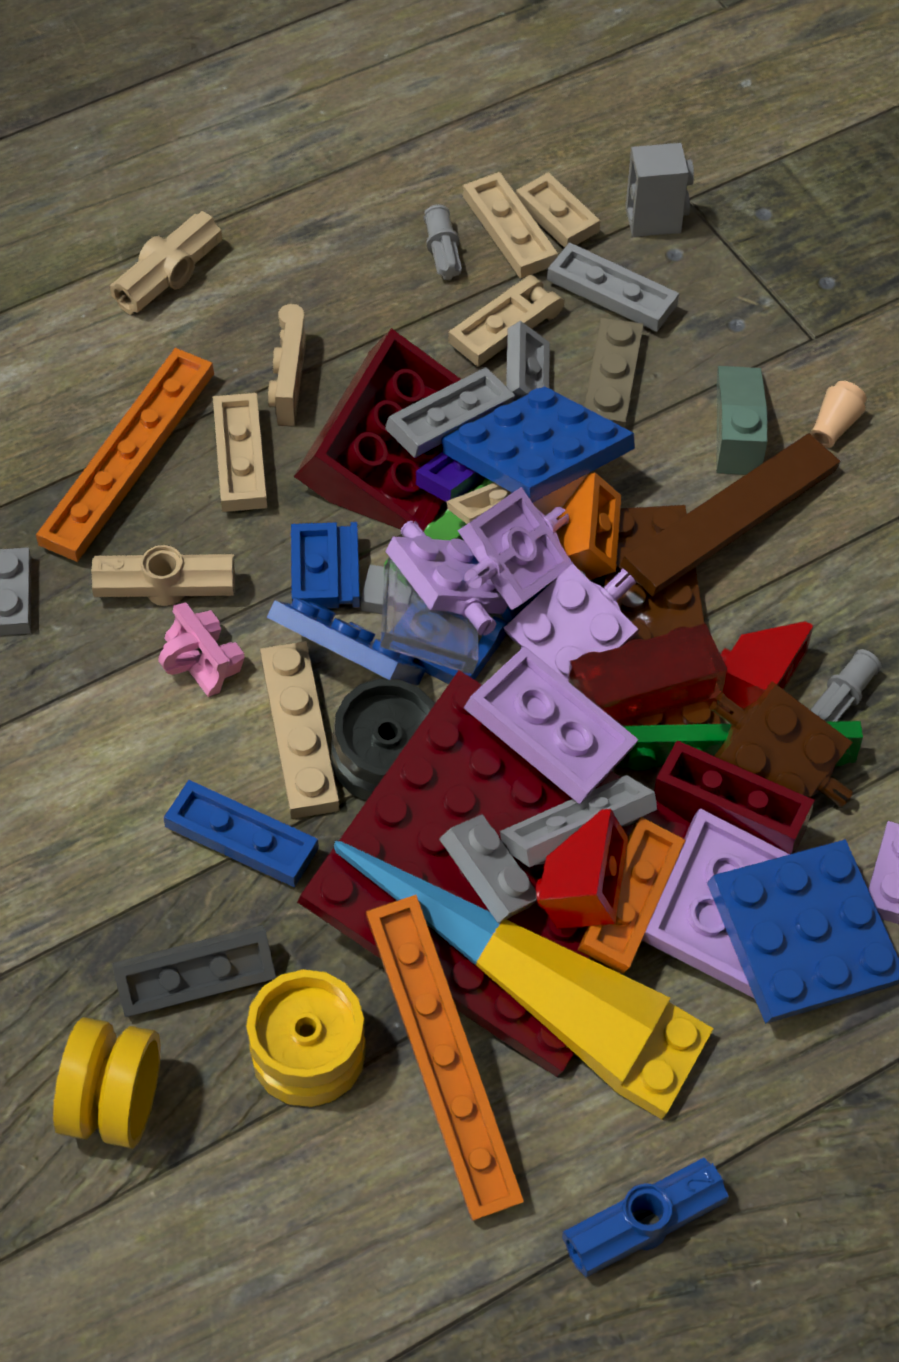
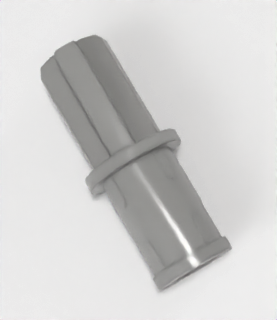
M433 205L424 212L426 215L424 216V221L429 235L426 241L427 249L433 254L437 273L442 275L444 280H451L453 276L460 275L462 271L457 250L460 240L457 233L453 231L449 209L444 205Z
M858 650L839 675H833L828 679V688L810 710L825 722L839 721L850 706H855L861 701V692L874 675L878 674L882 666L879 659L867 650Z

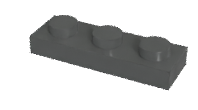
M263 925L112 963L125 1017L276 978L266 930Z

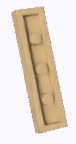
M307 641L260 648L291 819L337 812L339 811V800Z

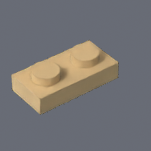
M549 172L516 190V195L533 219L564 248L569 242L578 245L599 233L600 219Z

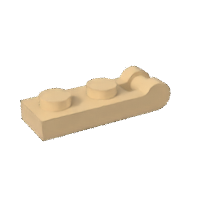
M529 275L449 331V344L479 367L507 347L509 327L521 321L532 329L546 318L552 320L562 311L565 303L564 299L554 291L548 293L543 289L544 284L533 275Z
M287 304L278 312L282 348L275 347L273 372L278 374L277 381L270 380L268 405L269 407H276L277 425L295 426L306 335L304 330V310L298 305Z

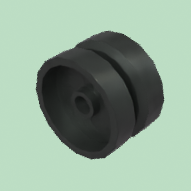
M379 678L358 685L344 697L335 715L334 732L331 742V765L337 780L352 795L367 801L435 704L434 701L419 687L398 679L388 680Z

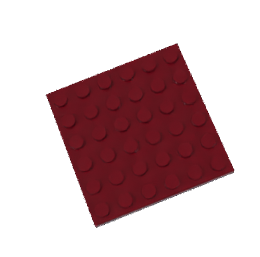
M458 670L339 841L489 911L439 839L450 828L483 814L501 840V830L565 803L572 798L464 709L469 698L482 685ZM611 771L596 788L621 777ZM656 801L657 810L642 816L683 839L691 824L658 801ZM634 824L622 827L628 837ZM333 848L301 893L297 903L381 959L366 917V911L397 900L338 855ZM512 856L536 889L538 879L543 876L545 864L528 867ZM538 902L529 909L507 919L618 972L578 951L588 926L557 929L546 911L540 908ZM428 926L457 1011L558 1077L563 1072L574 1052L495 981Z

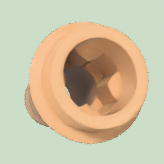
M838 381L835 386L829 387L815 426L810 434L824 447H833L837 439L865 413L867 396L864 391L848 381Z

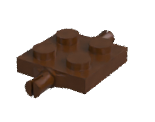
M773 681L759 699L745 709L725 696L724 693H720L716 699L729 708V712L715 701L712 702L710 710L732 725L727 740L714 755L715 757L809 798L820 791L835 802L838 807H843L847 802L833 791V789H836L850 800L853 790L847 788L831 775L833 774L835 764L853 742Z

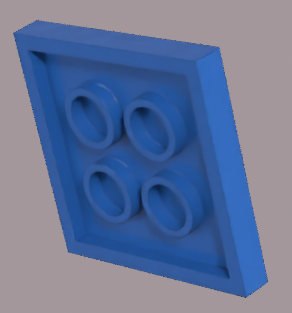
M545 386L530 391L528 395L508 405L500 406L494 412L474 422L466 423L458 430L442 437L443 453L511 493L522 487L532 503L635 449L633 432Z
M846 839L715 874L707 882L765 1024L899 985V958Z

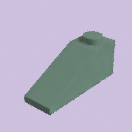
M718 366L716 473L746 475L763 464L767 446V404L761 368Z

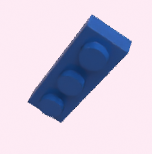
M191 780L187 781L163 817L166 828L294 888L319 849L317 838Z

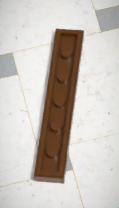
M808 433L626 554L620 566L653 597L834 473L841 461Z

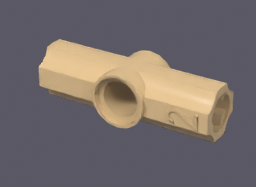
M201 211L199 214L191 216L167 238L163 239L160 236L152 237L140 251L138 262L110 285L111 296L116 300L120 309L132 315L134 312L138 313L168 286L173 289L183 287L192 276L195 263L222 241V230L217 226L213 217Z
M160 545L147 550L144 555L94 556L92 558L91 574L94 597H148L151 602L157 605L169 606L181 601L184 596H234L235 593L234 554L181 555L177 549L171 546Z

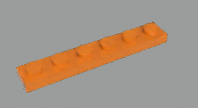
M174 348L37 532L38 546L73 561H79L214 375L213 362Z
M417 895L366 911L367 920L471 1221L523 1203L522 1194Z

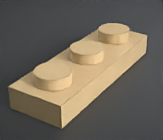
M500 172L463 185V198L520 279L549 268L558 257V252Z
M257 393L213 396L222 512L267 508Z

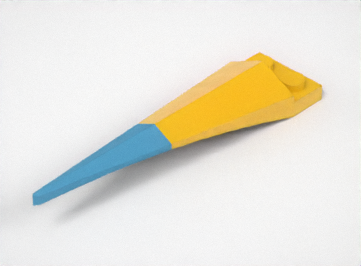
M335 841L334 849L338 855L397 901L417 895L426 924L510 994L583 1060L616 1093L661 1120L665 1117L714 1028L670 1003V997L508 920L498 924L489 911L342 841Z

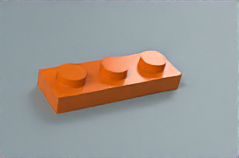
M643 817L637 820L628 837L615 924L588 926L578 947V951L622 974L630 968L685 842V839Z

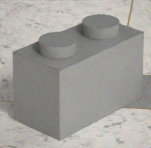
M681 143L631 147L626 212L632 237L681 233L683 216L690 213V199L687 186L693 185L694 182L692 160H685Z

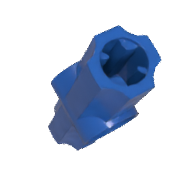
M703 1157L654 1184H641L633 1187L628 1191L624 1200L563 1231L562 1239L575 1267L587 1278L639 1249L649 1250L656 1248L664 1241L667 1234L727 1203L729 1195L725 1189L723 1179L714 1164L709 1163ZM640 1209H646L653 1212L659 1221L652 1225H644L638 1222L632 1213Z

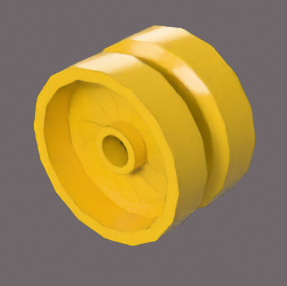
M303 969L281 974L262 987L250 1005L246 1028L255 1076L268 1094L289 1105L313 1107L333 1102L349 1091L363 1070L366 1045L364 1017L360 1002L348 985L327 972Z
M85 1017L77 1021L68 1038L56 1082L53 1105L55 1132L59 1135L87 1140L99 1127L101 1138L106 1144L134 1149L140 1142L146 1128L157 1087L161 1053L159 1033L155 1030L129 1026L117 1038L114 1027L109 1022Z

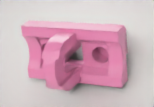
M186 602L174 605L172 612L175 615V620L165 634L164 639L167 643L163 646L164 649L159 655L158 662L167 674L174 675L189 671L208 697L220 693L224 679L240 672L245 658L243 651L236 642L220 646L216 643L221 627L220 621L211 610L194 614Z

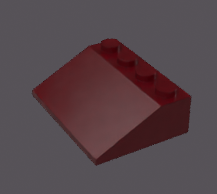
M391 328L369 351L293 477L332 504L400 530L405 523L409 521L414 523L416 521L424 532L426 527L434 520L444 501L416 485V471L443 452V446L440 444L414 458L385 427L389 416L462 379Z

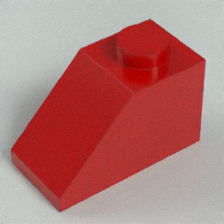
M803 621L742 634L733 649L724 648L713 669V674L718 676L716 696L724 693L725 696L745 709L759 699L772 681L784 690L808 651L814 625Z
M611 809L600 810L546 856L543 876L538 879L536 884V897L540 908L546 911L557 929L615 924L629 838Z

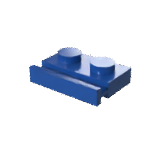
M337 522L291 524L292 601L295 597L309 604L313 602L325 608H339V604H353V607H360L357 522H350L351 526L337 527Z

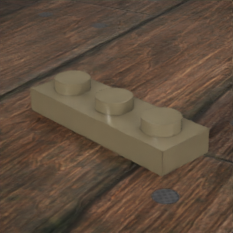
M601 318L584 407L626 428L643 324Z

